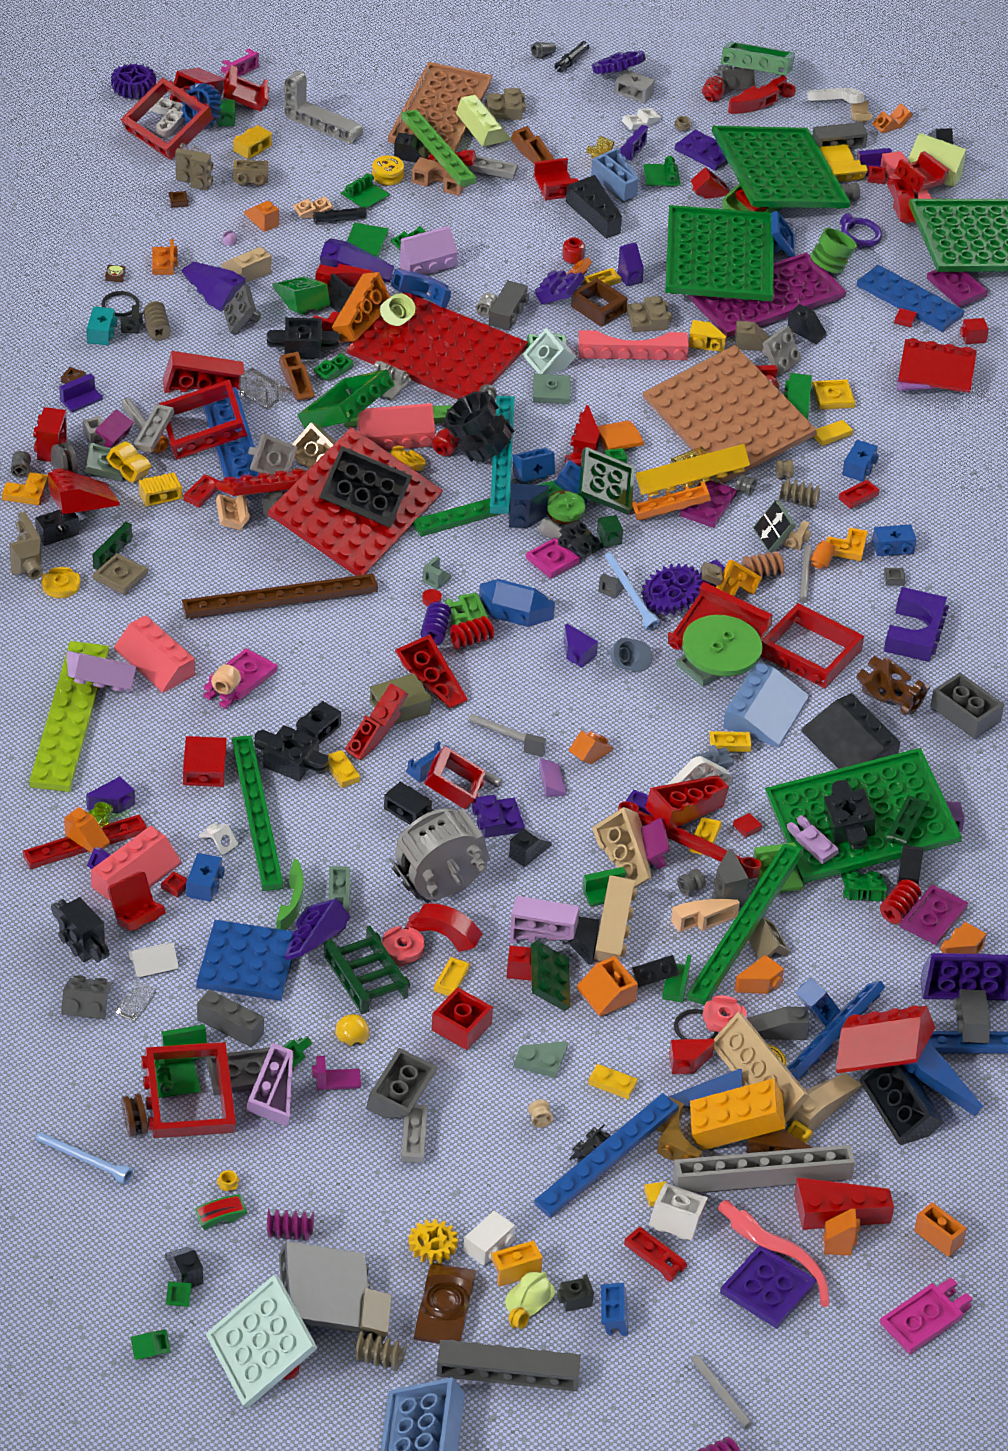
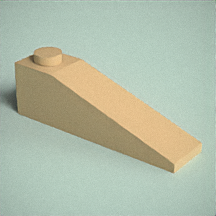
M310 423L292 444L298 447L294 458L300 464L312 467L336 442L320 425Z
M623 807L592 827L598 846L607 853L608 858L618 868H624L626 872L625 878L635 880L633 888H637L651 879L649 861L647 860L641 830L643 826L637 812Z
M843 1073L805 1089L809 1098L792 1115L787 1123L791 1125L796 1119L814 1131L862 1087V1084L848 1074Z

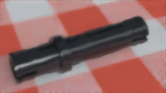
M582 41L571 52L564 54L561 60L554 65L555 69L560 67L557 72H563L564 69L572 66L577 58L589 50V44L584 47L587 42Z
M365 207L341 210L328 209V211L313 212L314 223H334V221L366 218L367 212Z

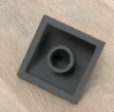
M729 849L717 868L712 899L738 900L740 902L739 908H741L745 904L748 876L733 849Z

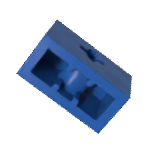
M857 439L844 460L842 475L863 482L867 475L870 476L873 464L876 465L878 462V446Z
M546 447L512 455L513 476L521 482L527 483L531 482L532 479H544L549 475L555 474V454Z
M911 524L874 527L872 543L877 556L914 554L916 537Z
M197 853L186 882V897L211 902L213 895L218 893V881L223 879L225 867L222 866V857Z
M811 977L801 984L795 992L805 1007H808V1011L825 1026L841 1012L829 994Z

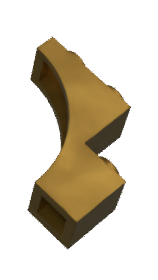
M670 1098L679 1106V1111L656 1129L659 1132H663L658 1141L657 1154L672 1161L702 1157V1151L692 1146L680 1130L679 1122L682 1118L684 1104Z

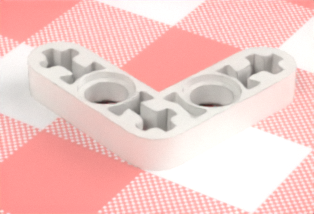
M855 88L807 91V99L811 101L843 99L849 103H863L864 93Z
M162 97L149 110L165 115L156 125V133L159 137L166 138L171 136L185 120L181 116L183 114L180 110L183 107L181 103Z
M702 756L693 758L668 784L682 782L685 779L689 781L718 775L729 785L732 781V776L725 768Z

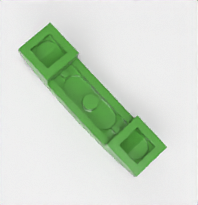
M297 859L293 860L289 874V888L294 889L290 905L280 906L276 920V929L287 930L296 920L302 906L304 880L303 871Z

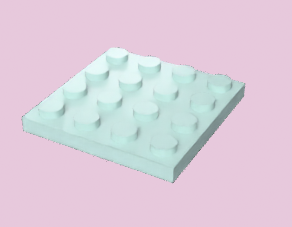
M276 1275L270 1277L206 1333L242 1405L247 1408L318 1349L282 1281Z

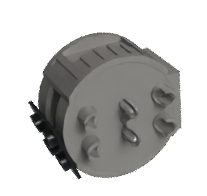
M448 808L439 809L419 817L402 832L397 840L395 849L397 863L392 858H389L394 865L392 870L399 878L403 879L401 882L408 891H411L417 900L423 899L427 904L429 903L427 900H439L465 889L487 868L486 863L490 861L484 837L464 808L458 811Z

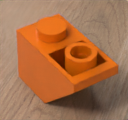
M581 730L568 751L583 762L593 764L611 752L614 747L608 744L609 739L605 736L598 735L591 730L589 733Z
M964 922L960 928H955L949 940L946 939L942 943L940 951L952 954H979L984 948L987 933Z
M850 1209L825 1222L823 1233L824 1254H852L853 1246H857L856 1232L860 1231V1219L856 1218L855 1209Z

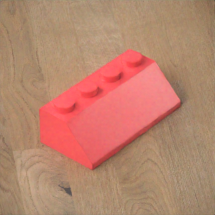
M432 403L364 409L358 414L357 431L384 450H392L394 446H403L405 449L431 447L432 441L435 438Z
M146 615L130 623L114 646V649L131 665L136 666V669L162 693L195 676V658Z
M149 826L91 869V887L110 900L108 894V887L139 871H143L146 873L149 887H151L181 864V860L167 837L154 827Z

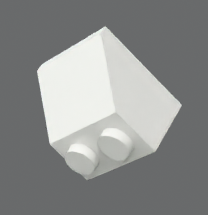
M665 1183L655 1202L648 1226L654 1227L660 1232L674 1234L680 1239L692 1241L708 1198Z

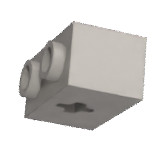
M624 70L616 79L615 93L645 104L654 94L655 80Z

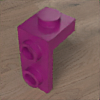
M316 1056V1065H312V1078H316L317 1090L361 1088L360 1069L326 1070L325 1056Z

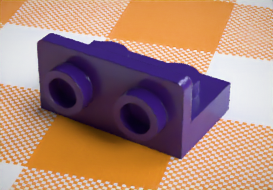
M641 125L620 148V153L623 157L625 156L626 160L632 161L646 145L647 126Z

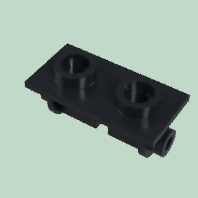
M673 955L632 967L638 987L679 975Z
M605 1124L599 1129L594 1126L585 1135L588 1140L585 1143L580 1140L572 1148L575 1153L569 1160L575 1156L579 1163L594 1150L593 1147L596 1149L607 1140L610 1134L601 1130Z

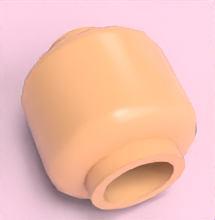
M226 664L221 665L212 676V686L218 693L231 694L239 685L241 675L235 667Z

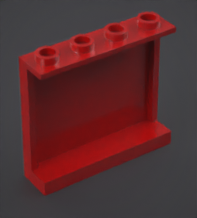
M703 582L699 587V596L673 633L668 632V645L675 650L683 651L682 642L687 627L695 620L710 615H726L738 618L752 626L762 640L772 625V614Z

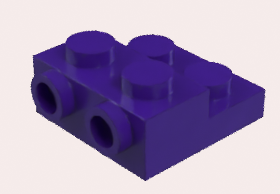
M564 270L551 271L543 279V282L540 283V287L535 289V294L541 304L570 298L584 280L582 272L576 274L569 273L567 275Z
M495 794L475 797V803H472V812L474 816L477 815V827L479 830H482L484 838L516 834L525 829L515 797L497 800Z

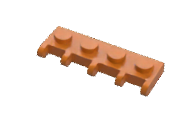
M702 482L701 486L691 489L684 487L685 490L673 494L666 492V495L654 499L648 497V500L636 503L633 501L632 507L637 521L710 501V495L705 482Z

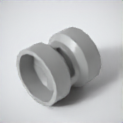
M490 292L482 295L476 305V311L480 316L489 317V311L497 299L496 295Z

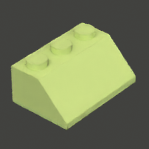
M476 95L461 98L456 114L482 147L511 140V137Z
M919 133L908 162L917 161L920 153L926 151L949 169L944 184L954 188L962 177L966 149Z

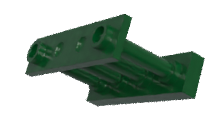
M371 926L366 927L365 939L343 947L336 946L332 939L324 942L325 959L361 1015L369 1012L371 1000L398 990L403 999L408 998V989L410 988L408 978L403 976L382 944L380 935L377 932L375 933ZM368 946L373 951V954L351 962L346 961L343 955ZM377 961L383 966L382 969L362 976H355L352 971ZM385 976H389L393 982L371 991L364 990L362 986Z

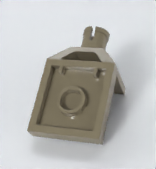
M26 512L18 513V522H16L19 532L17 542L9 543L11 574L27 572L31 580H36L43 575L40 536Z

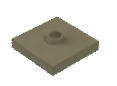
M116 553L93 574V580L125 595L148 574V568Z

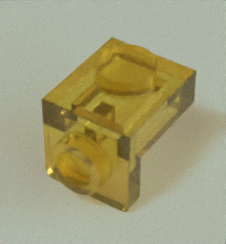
M599 136L597 144L588 146L586 153L590 154L591 158L600 156L613 149L614 141Z

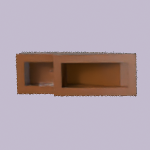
M528 126L513 132L510 138L511 141L533 164L538 161L554 159L539 135L534 136Z
M294 352L281 355L279 364L295 399L300 401L315 398L305 364H302L299 353Z

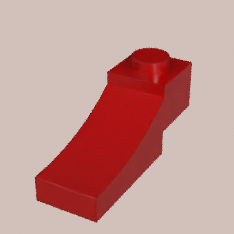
M320 264L315 274V280L326 283L327 287H329L330 274L334 273L349 287H355L362 274L373 273V271L339 264L337 268Z

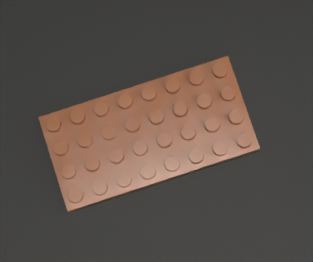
M428 62L401 112L418 110L455 153L468 129L456 114L462 97L476 95L482 102L492 82L493 75ZM401 113L388 135V142L390 143L395 142L398 132L415 135L401 119Z

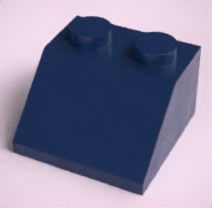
M511 484L509 528H529L547 517L549 485Z

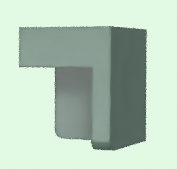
M435 556L423 567L422 582L437 590L451 579V574L440 569V557Z

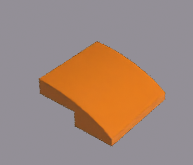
M630 420L597 426L600 431L599 437L602 439V446L606 450L626 449L644 445L639 431Z

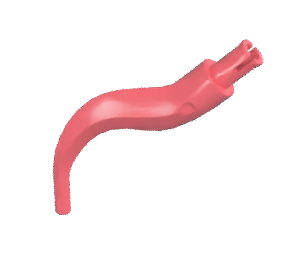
M724 1200L720 1203L718 1211L731 1221V1228L738 1234L768 1250L788 1255L802 1263L817 1280L821 1306H829V1292L825 1275L817 1262L803 1248L790 1240L767 1232L746 1210H738L729 1200Z

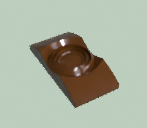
M437 1263L430 1264L419 1308L414 1340L440 1344V1340L461 1342L476 1270Z

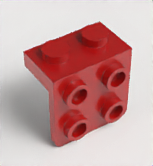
M143 871L130 875L108 887V894L117 924L129 931L138 930L141 928V925L156 921L160 916L166 914L164 906L153 901L147 876Z

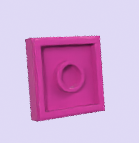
M556 538L526 553V559L550 579L580 563V558L567 547H560Z

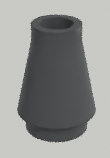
M535 42L531 46V54L537 58L556 52L555 43Z

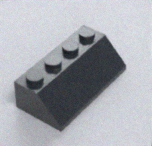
M904 1064L873 1068L859 1079V1082L899 1145L929 1137L945 1123L913 1073L906 1070Z

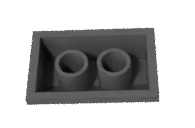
M398 1048L371 1090L366 1109L385 1119L409 1116L436 1073L438 1066Z

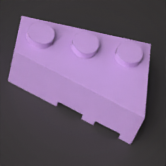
M516 896L511 912L510 943H516L517 939H528L529 942L536 941V938H547L548 941L574 939L579 920V906Z
M274 1043L271 1044L246 1107V1110L285 1126H288L290 1119L292 1050Z

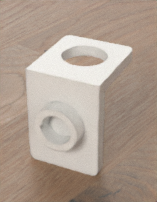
M213 823L204 832L199 834L200 838L212 837L222 855L238 845L228 824L218 825ZM223 835H227L230 839V844L227 847L221 844Z

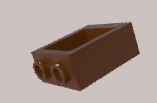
M598 278L575 290L571 296V307L600 327L605 326L627 312L628 298ZM597 295L607 301L608 304L600 308L588 299Z

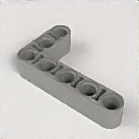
M296 70L285 79L284 113L287 118L349 144L353 143L363 134V128L359 123L306 101L307 78L302 71Z

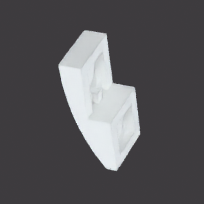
M652 108L639 109L637 115H624L622 122L630 130H637L641 125L650 126L660 121L661 116Z

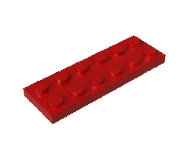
M292 469V472L287 473L286 471H275V474L271 475L269 473H258V476L254 477L252 475H242L238 479L225 477L224 480L217 481V489L232 496L287 490L308 470Z

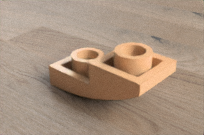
M324 196L312 203L309 199L293 205V208L300 218H313V212L328 211V209H333V206Z

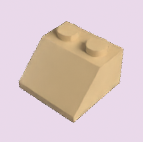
M258 247L222 263L221 267L236 272L244 277L246 283L271 273V255L262 247Z

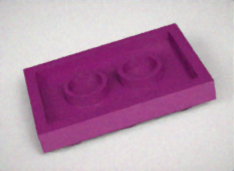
M933 270L927 273L926 279L958 307L987 296L988 290L967 272H937V270Z
M709 480L705 484L711 500L703 504H696L681 509L680 516L715 528L736 497L737 489Z
M932 884L903 918L900 927L937 946L966 911L968 902Z

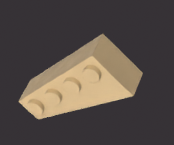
M609 876L594 960L603 961L616 956L620 961V957H625L627 945L623 944L624 938L628 939L630 926L626 924L627 919L632 920L634 907H630V903L636 899L637 889L633 888L635 880Z

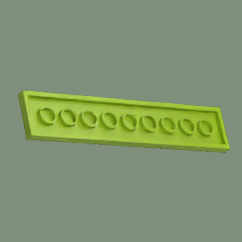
M70 641L67 650L108 658L109 645ZM67 652L30 776L29 787L70 792L99 687L93 686L94 682L86 681V684L74 682L75 678L68 676Z

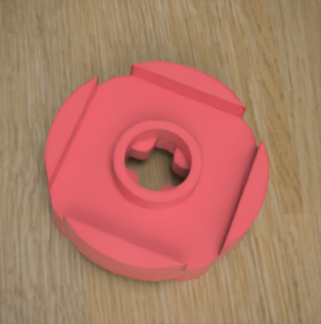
M402 926L393 927L385 932L382 944L397 966H405L407 963L414 962L424 953V938L414 928L409 927V930L402 929ZM400 943L403 944V945H404V944H407V946L402 947V946H399V944H400Z
M719 995L705 1003L702 1015L706 1028L711 1032L720 1033L737 1012L742 1013L745 1017H747L745 1007L737 1004V1000L733 997Z

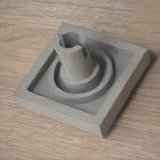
M789 326L781 328L762 343L764 347L762 354H766L764 358H768L771 365L777 366V376L782 375L802 359Z

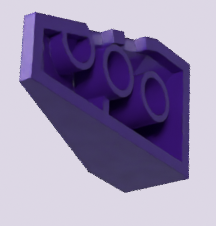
M330 238L324 242L320 254L321 265L337 268L339 264L372 270L373 273L379 272L384 282L390 283L394 271L393 265L347 241Z
M194 261L181 269V272L188 281L196 286L197 292L205 297L206 303L220 312L234 298L235 293L243 285H246L244 277L224 268Z
M337 898L307 906L296 922L298 929L292 933L294 940L288 945L285 954L286 960L305 955L346 928L350 915Z

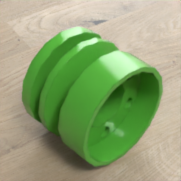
M825 228L819 238V243L815 245L810 257L821 268L840 274L848 263L847 258H851L857 245L847 234L834 228Z

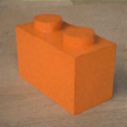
M933 1202L917 1214L914 1228L917 1234L947 1257H950L963 1246L967 1230L965 1226Z

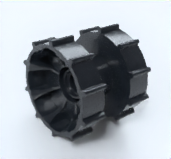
M487 390L484 392L473 391L461 399L458 398V401L450 409L446 410L447 414L445 420H443V423L454 438L463 437L459 446L470 462L481 460L484 462L496 454L499 455V452L507 444L511 443L512 433L515 432L503 414L500 416L495 415L499 407Z

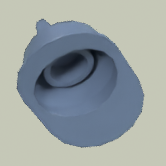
M620 638L613 645L611 651H608V655H610L615 666L636 672L648 669L653 659L652 651L645 642L630 638Z

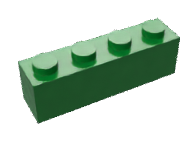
M790 373L789 380H785L784 396L808 420L812 375Z

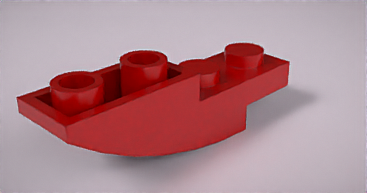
M781 75L759 89L755 86L745 89L741 94L730 99L728 113L741 114L753 112L778 102L779 94L786 88L787 78Z
M888 178L887 186L894 199L893 208L899 221L905 224L916 223L909 207L910 199H915L912 187L902 179Z
M390 682L369 717L365 715L344 750L359 760L365 758L395 724L401 715L399 709L409 694Z

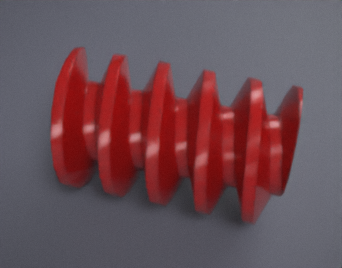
M486 616L467 620L465 623L461 622L458 625L454 624L450 628V639L456 650L460 648V645L465 648L467 643L470 646L474 644V641L480 643L481 638L483 641H487L488 636L490 639L494 638L493 625Z
M901 880L880 905V912L883 918L891 924H899L910 909L913 908L914 904L917 903L918 898L921 897L922 892L919 886L911 880Z

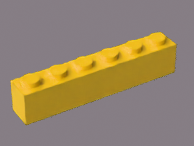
M745 444L635 474L641 495L648 494V497L658 495L659 490L665 489V492L676 490L677 485L682 484L683 488L694 485L693 481L699 480L702 483L711 480L710 476L716 475L717 478L728 476V471L733 470L734 474L745 471L744 467L750 466Z

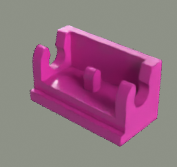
M247 49L245 51L249 53L248 55L232 63L228 60L222 61L226 64V67H221V71L226 74L229 67L234 65L237 67L238 77L259 67V53Z

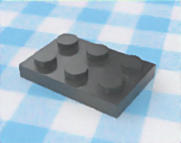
M270 1047L227 1053L232 1093L253 1090ZM207 1056L206 1064L213 1095H219L215 1056Z

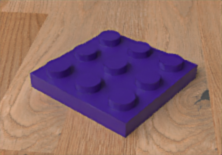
M759 1245L723 1284L720 1294L777 1329L816 1286L817 1280Z

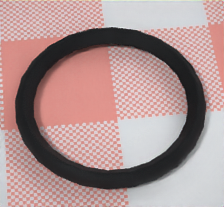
M126 291L109 293L101 302V306L106 308L105 302L109 297L127 295L135 300L136 305L140 306L139 299L134 294ZM132 310L125 313H115V316H129L132 314Z
M689 1009L676 1017L674 1030L680 1039H688L679 1031L678 1024L680 1019L691 1013L703 1014V1010ZM714 1032L708 1039H714L719 1032Z

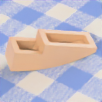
M706 899L684 903L672 908L671 922L679 932L695 926L704 931L736 918L740 902L733 899Z

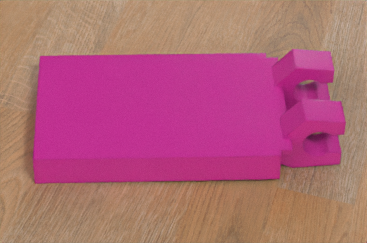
M245 648L226 663V665H231L239 671L241 680L235 691L231 694H220V698L223 701L219 702V706L226 709L232 705L234 699L241 700L277 672L278 665ZM214 673L209 676V682L204 686V690L207 692L203 694V697L208 700L214 698L218 693L211 682Z
M951 1277L938 1287L931 1283L881 1317L880 1324L909 1354H912L963 1319L964 1313L972 1308L970 1303L973 1298L968 1293H965L952 1303L949 1297L956 1293L955 1287L957 1282Z

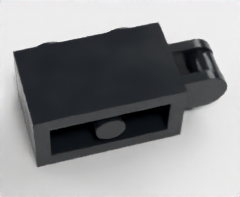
M401 781L384 794V809L409 825L419 817L435 811L432 809V801L428 797L423 796Z

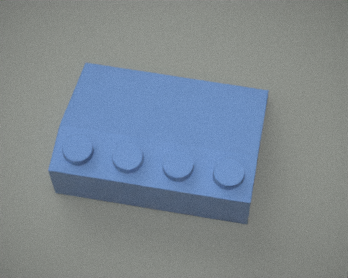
M758 662L751 669L725 710L723 728L734 732H750V738L779 748L808 701L809 695L776 668Z
M454 1378L389 1390L380 1451H458L465 1393Z

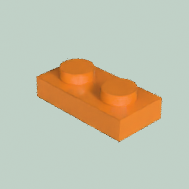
M589 257L579 261L571 268L567 275L580 272L583 275L586 274L592 261Z

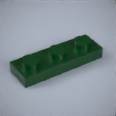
M125 521L92 554L93 569L98 570L116 553L119 554L126 544L131 542L133 538L132 524Z

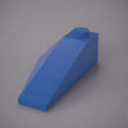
M929 1041L916 1063L904 1064L906 1070L913 1073L917 1079L973 1116H976L984 1107Z

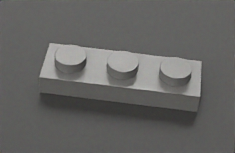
M476 156L474 165L467 166V168L471 172L513 180L518 170V164Z
M155 405L134 442V447L137 450L153 452L174 414L173 407Z
M416 1104L409 1116H404L401 1162H424L428 1105Z

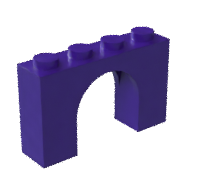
M901 587L896 614L920 619L927 624V627L913 630L890 625L886 635L884 652L930 662L931 656L936 655L938 644L935 642H939L942 631L939 629L943 630L946 618H943V616L947 617L949 605H946L947 597Z

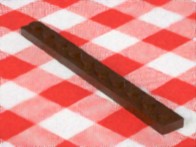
M374 573L183 599L182 608L187 619L378 592V585Z

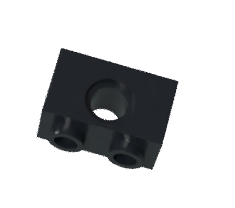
M59 509L35 517V527L40 536L41 543L47 546L79 535V517L77 514H62Z
M322 701L317 706H314L304 717L298 719L296 730L318 738L320 744L341 727V711Z

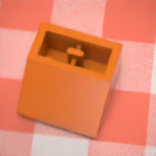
M616 956L596 963L577 985L578 991L599 1017L635 1002L637 997V982Z

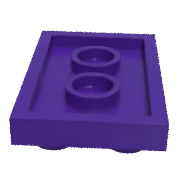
M696 129L675 144L674 150L715 171L728 162L717 141Z

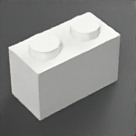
M494 1210L464 1237L463 1251L485 1266L491 1261L492 1252L502 1250L513 1243L515 1239V1225Z

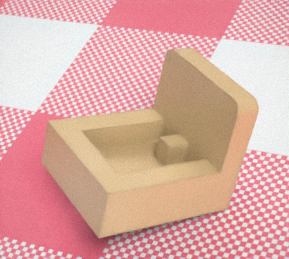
M864 100L863 103H851L852 119L862 123L872 120V113L868 111L867 100Z
M802 520L797 532L791 531L782 543L783 546L801 550L805 541L808 542L810 539V523Z

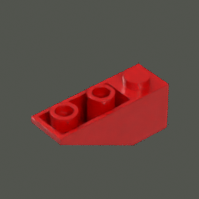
M589 405L585 406L584 412H580L579 423H576L574 432L576 435H572L570 446H573V453L582 454V450L585 447L595 451L598 449L600 431Z

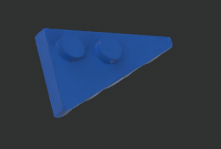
M742 1069L729 1072L668 1097L683 1103V1108H690L691 1100L741 1087Z

